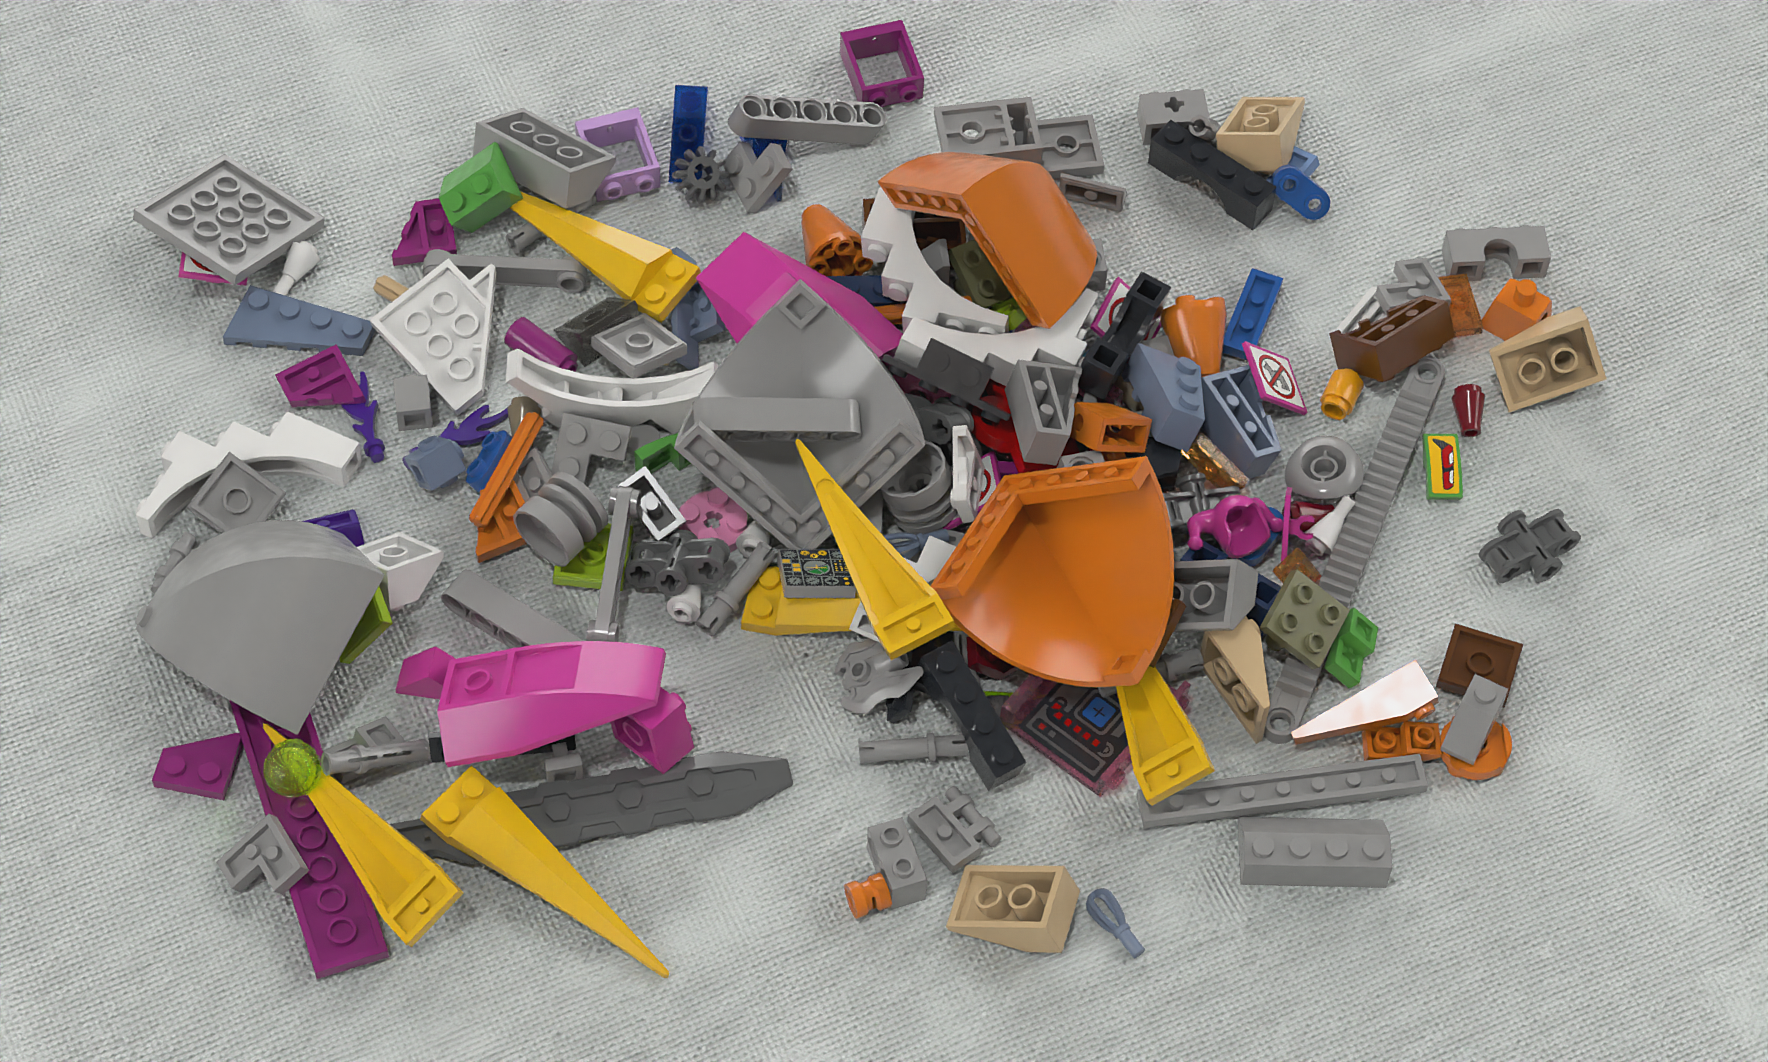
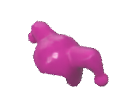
M1231 495L1222 499L1213 509L1194 514L1187 520L1190 536L1187 544L1191 550H1199L1203 546L1202 539L1200 538L1201 533H1207L1214 536L1228 557L1241 558L1250 555L1262 547L1271 536L1270 529L1273 532H1281L1283 530V520L1276 518L1260 498Z

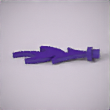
M361 371L360 385L358 386L366 402L361 404H343L341 407L350 417L364 423L362 425L353 424L352 427L355 432L361 434L367 441L363 446L366 456L370 457L372 462L378 463L385 458L383 453L385 450L384 443L381 439L375 437V417L379 405L377 400H373L368 407L370 397L369 384L365 372Z
M484 405L471 413L460 424L458 429H455V422L450 421L439 437L455 441L458 445H470L481 442L490 434V431L479 430L492 427L508 418L507 408L494 416L482 418L489 412V405ZM414 447V448L410 449V450H409V454L412 453V452H414L415 450H417V449H419V448H418V447ZM403 457L402 461L405 467L408 470H410L405 458Z

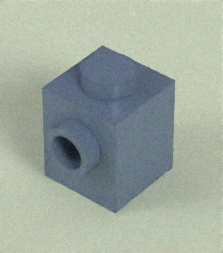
M431 436L424 439L418 444L419 449L404 457L419 487L431 491L438 487L444 488L458 480L457 475L466 470L462 462L464 454L455 441L439 436Z

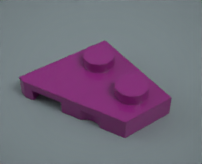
M439 198L415 201L410 212L411 218L401 232L402 239L397 250L394 249L392 252L393 266L424 262L426 254L434 249L457 254L453 226H451Z
M337 344L275 374L291 407L361 404L366 402Z
M240 733L162 749L152 778L153 786L224 801L243 745Z

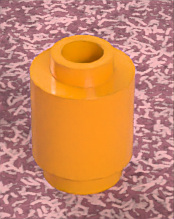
M1345 368L1337 369L1332 373L1320 399L1321 410L1326 416L1335 420H1342L1352 412L1364 387V383L1357 372Z

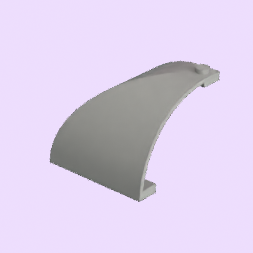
M801 279L745 334L717 368L697 397V399L704 397H762L857 400L861 424V437L859 439L849 442L802 443L858 508L925 446L919 420L891 373L858 333ZM692 405L679 430L674 446L676 451L788 549H816L832 534L795 442L723 441L700 420L694 424Z
M294 520L255 522L236 527L215 536L197 547L180 561L163 580L149 605H144L140 609L135 621L137 624L136 630L151 648L189 676L243 708L297 735L380 585L384 574L345 535L328 527Z

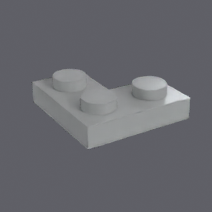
M739 141L726 157V164L723 165L725 171L729 172V179L746 212L757 213L793 170L781 146L772 143L768 145L757 159L750 144Z
M1427 258L1396 261L1393 272L1400 283L1377 285L1375 297L1386 315V310L1423 295L1448 301L1449 307L1451 303L1450 296Z
M563 413L551 470L552 475L556 472H565L586 485L592 454L626 461L632 427Z
M271 814L263 818L216 862L230 887L238 892L245 889L263 872L273 890L283 895L309 871L279 819Z

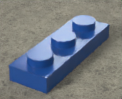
M1254 268L1251 269L1225 332L1223 353L1247 360L1242 343L1246 341L1258 346L1282 287V277Z

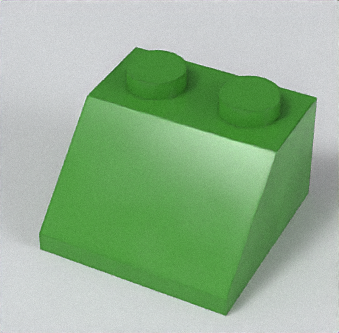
M493 142L443 178L439 194V200L451 226L470 233L475 232L523 199L500 146L496 142Z

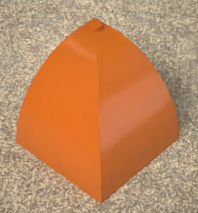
M964 152L933 153L908 161L877 181L895 208L962 219L1033 326L1050 329L1074 304L1093 274L1097 259L1094 241L1050 173L1037 163Z
M1147 456L1003 476L931 584V587L937 592L952 616L954 623L975 642L995 656L1023 671L1044 679L1083 687L1132 686L1138 684L1153 660L1164 636L1170 615L1174 586V550L1170 520L1160 484Z

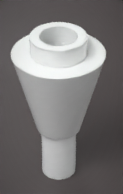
M306 241L292 243L283 268L282 277L272 292L286 296L292 285L297 283L320 262V257L317 255L318 250L312 244Z
M1344 495L1332 512H1329L1305 532L1313 533V538L1305 543L1306 547L1319 556H1322L1324 553L1332 554L1344 523L1343 520L1355 505V502L1350 497Z
M754 520L736 539V546L748 558L760 541L770 546L771 533L758 521Z
M687 584L683 593L672 596L666 604L667 611L675 620L679 622H693L699 618L701 584Z

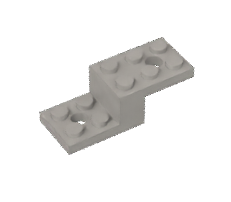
M1031 97L934 107V119L941 153L964 152L1029 161L1044 167L1053 179L1060 178L1061 173L1072 176L1104 173L1105 165L1092 114L1036 120ZM976 130L980 134L976 137H969L964 132ZM1060 144H1070L1074 149L1064 151L1058 146Z

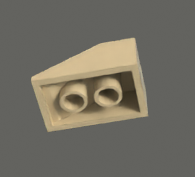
M1242 97L1216 133L1217 149L1251 171H1262L1264 174L1272 175L1276 169L1287 165L1292 158L1305 98Z
M1581 306L1547 317L1489 350L1509 412L1607 379L1588 318Z
M1245 616L1234 630L1204 631L1200 652L1204 661V668L1202 670L1257 744L1263 739L1270 701L1260 629L1253 619H1248Z
M965 865L946 927L952 932L1026 952L1062 953L1080 890L1065 866Z

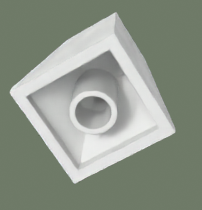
M401 532L357 547L384 574L379 586L388 611L400 610L405 604L418 600L444 558L442 550Z

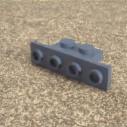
M678 247L671 249L674 255L696 265V261ZM698 281L672 310V333L687 344V354L675 360L689 370L699 368L698 343L725 330L724 323Z

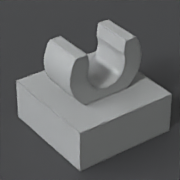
M566 742L553 744V757L544 759L546 781L584 779L580 752L568 754Z

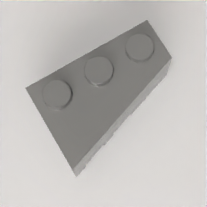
M1026 360L1017 361L1005 388V393L1024 462L1057 465L1071 433L1075 411L1074 403L1078 394L1077 386L1082 372L1081 367Z

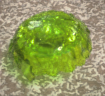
M301 739L284 740L275 745L266 757L263 767L264 779L268 786L281 796L296 798L308 795L320 780L322 770L320 766L321 759L316 754L314 748Z

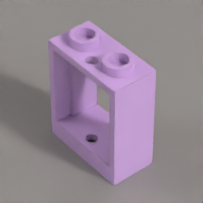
M638 107L575 122L576 136L597 147L635 139L644 167L607 175L594 193L597 202L608 199L614 200L621 196L638 192H648L660 187V166Z

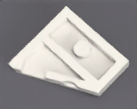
M967 425L953 426V488L950 493L952 508L957 509L963 523L973 522L977 517L985 468Z

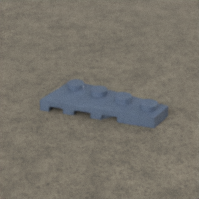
M250 285L223 335L224 345L236 346L237 342L252 343L253 347L267 348L268 345L287 346V350L301 351V348H317L319 352L337 344L341 354L363 356L376 330L372 327L369 320Z

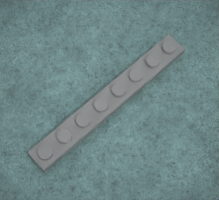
M1414 754L1194 782L1153 806L1146 801L1142 790L1139 789L1137 791V801L1143 828L1423 793L1427 791L1428 782L1421 755Z

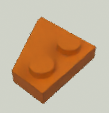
M512 480L488 526L477 527L478 541L475 552L478 563L527 544L514 524L513 515L525 503L514 480Z

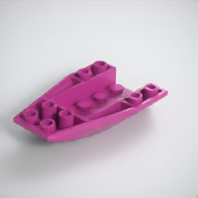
M743 232L696 277V280L736 344L799 279L828 303L858 333L886 366L889 364L882 361L884 355L895 356L900 339L903 336L863 296L746 232Z
M572 641L517 647L449 660L437 709L444 759L447 767L516 756L656 706L666 658L665 650L648 645L623 642Z

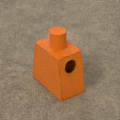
M1509 279L1480 321L1479 327L1506 341L1545 318L1552 315V301L1549 297L1537 291V286L1533 281L1529 279L1520 281Z
M1076 402L1074 404L1075 411L1070 433L1071 438L1095 451L1145 453L1152 419L1109 403ZM1111 425L1121 429V431L1118 433L1114 432Z

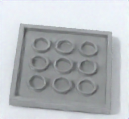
M226 154L221 155L134 209L133 214L134 221L233 285L243 281L289 251L293 242L300 243L324 228L325 217Z

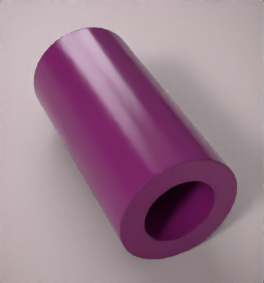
M526 317L517 319L508 329L504 343L512 350L520 349L540 361L576 372L578 368L577 355Z

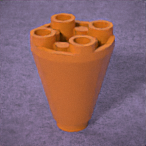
M814 204L803 211L801 225L806 266L824 276H862L865 271L872 267L873 260L863 257L861 235L823 205Z
M1193 295L1177 297L1175 305L1163 309L1159 315L1161 326L1165 335L1168 336L1174 356L1193 360L1201 367V378L1220 373L1227 319L1224 298L1212 297L1206 300H1195Z

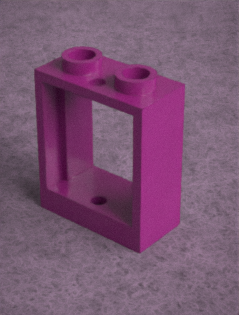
M902 20L840 32V55L857 101L875 103L883 108L884 106L912 102L923 98L924 75ZM897 51L907 77L865 86L856 60Z

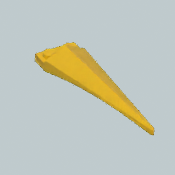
M521 192L523 199L509 207L574 257L635 310L646 313L661 323L697 282L696 277L701 273L698 266L674 255L671 249Z
M796 439V447L873 632L890 660L955 628L954 620L937 592L869 521L802 441Z
M768 566L748 592L741 620V630L775 636L852 631L849 628L861 600L857 591L855 592V598H786L783 593L779 567ZM955 624V628H953V629H951V630H949V631H962V630Z
M1148 666L1138 684L1116 686L1133 771L1146 801L1151 806L1215 771L1203 745L1204 742L1156 666L1154 668Z
M263 724V729L300 782L340 845L382 919L406 945L413 947L463 895L462 890L443 871L441 866L331 775L326 776L318 764L271 725Z
M472 765L421 814L420 820L447 844L536 894L601 935L661 977L668 978L669 971L508 795L500 787H495Z

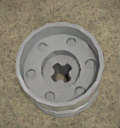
M925 441V446L880 488L897 526L906 532L923 534L936 531L946 526L958 513L957 509L952 508L950 493L953 488V475L941 448L932 442Z
M556 472L538 490V496L530 497L513 515L514 524L526 543L545 560L557 566H566L584 548L583 542H590L608 524V515L596 495L584 483L565 472Z

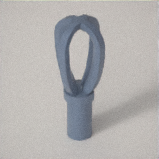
M947 529L925 534L918 533L916 535L906 532L883 535L887 540L910 539L891 544L898 552L910 550L901 555L906 559L917 554L919 550H923L929 535L947 543L949 542Z
M1105 888L1096 889L1091 892L1086 901V908L1090 916L1103 929L1113 933L1114 937L1121 941L1134 959L1139 957L1145 951V948L1130 930L1131 927L1126 923L1123 910L1115 896ZM1095 898H1100L1107 905L1119 926L1103 913L1095 903Z

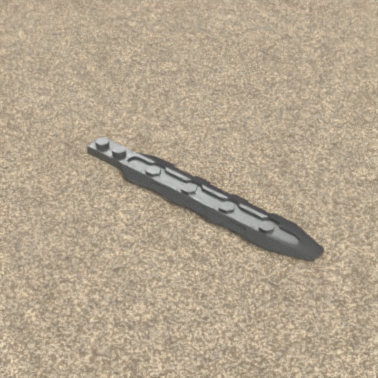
M718 751L682 758L665 774H662L653 766L640 769L634 766L612 770L607 775L573 781L561 779L554 782L539 783L538 787L506 792V794L553 846L559 848L576 845L581 840L619 833L626 836L648 832L651 828L691 820L703 822L736 816L791 787L793 780L787 759ZM420 819L390 824L429 857L438 856L467 864L479 862L447 844Z

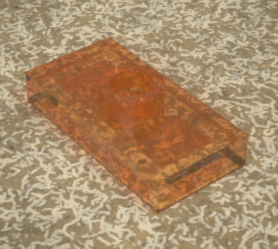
M1467 273L1438 277L1451 298L1449 310L1455 336L1482 334L1483 324Z
M1202 433L1196 435L1188 452L1182 450V455L1198 470V473L1205 474L1206 480H1209L1216 488L1237 486L1243 489L1249 481L1248 477Z
M1299 548L1291 552L1272 571L1282 584L1289 572L1296 569L1314 583L1322 577Z

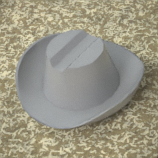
M1317 436L1302 443L1289 458L1285 469L1286 485L1299 495L1315 499H1332L1353 494L1361 487L1364 480L1363 464L1356 451L1346 441L1334 436Z

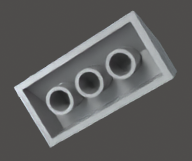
M524 108L476 122L473 156L493 142L498 143L516 183L529 188L532 193L543 196L553 201L555 205L565 209H570L575 205L589 201L616 163V156Z
M1238 559L1174 562L1172 598L1181 600L1187 607L1173 632L1234 630L1255 606L1259 571Z
M1238 817L1240 885L1387 887L1392 871L1390 834L1383 820Z

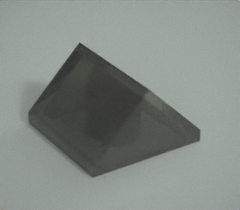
M607 297L554 329V332L562 343L577 355L579 362L586 367L603 356L591 347V337L637 317L638 305L635 300Z

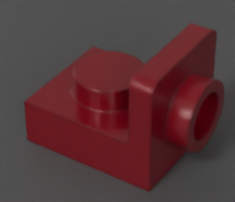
M966 637L969 669L999 681L1019 670V668L986 650L971 637Z

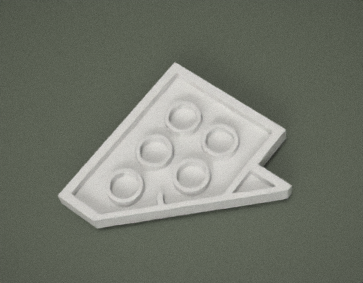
M448 258L372 317L370 322L372 327L418 375H427L428 386L458 416L484 395L497 272L495 266L491 263L469 280Z

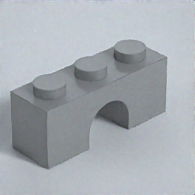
M1523 225L1508 228L1489 227L1487 229L1459 228L1447 230L1441 250L1448 282L1480 281L1486 260L1492 258L1500 259L1507 263L1511 269L1513 279L1546 277L1551 260L1544 226Z

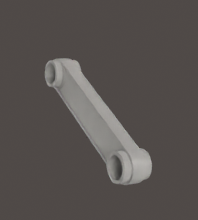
M434 249L426 254L422 271L424 278L449 258L471 280L492 263L497 272L495 285L554 287L570 293L581 291L587 279V268L571 255L565 256L562 259L457 255L450 254L445 250Z
M612 487L610 491L608 513L613 515L597 616L596 620L589 621L586 641H619L620 626L619 623L615 622L631 519L632 517H638L641 504V491L635 490L633 487Z

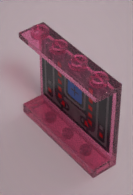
M1030 674L1002 705L999 718L1007 729L1100 798L1109 788L1114 791L1125 778L1126 773L1124 771L1132 764L1118 693L1102 697L1098 687L1068 685ZM1185 680L1177 690L1167 684L1185 711L1190 702L1187 695L1191 684Z

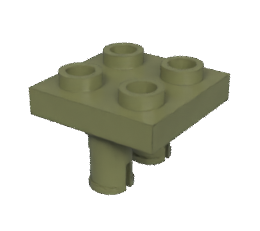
M975 239L948 251L950 262L958 276L953 282V288L960 296H971L973 303L985 309L1013 297Z
M1296 569L1289 572L1259 629L1267 635L1265 642L1270 650L1280 651L1285 648L1313 670L1320 668L1350 610Z

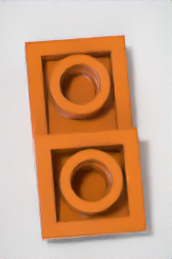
M1405 721L1400 728L1377 727L1361 732L1364 761L1420 754L1422 761L1440 758L1442 755L1438 723Z

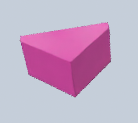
M435 646L403 659L396 693L440 700L449 660L456 658Z

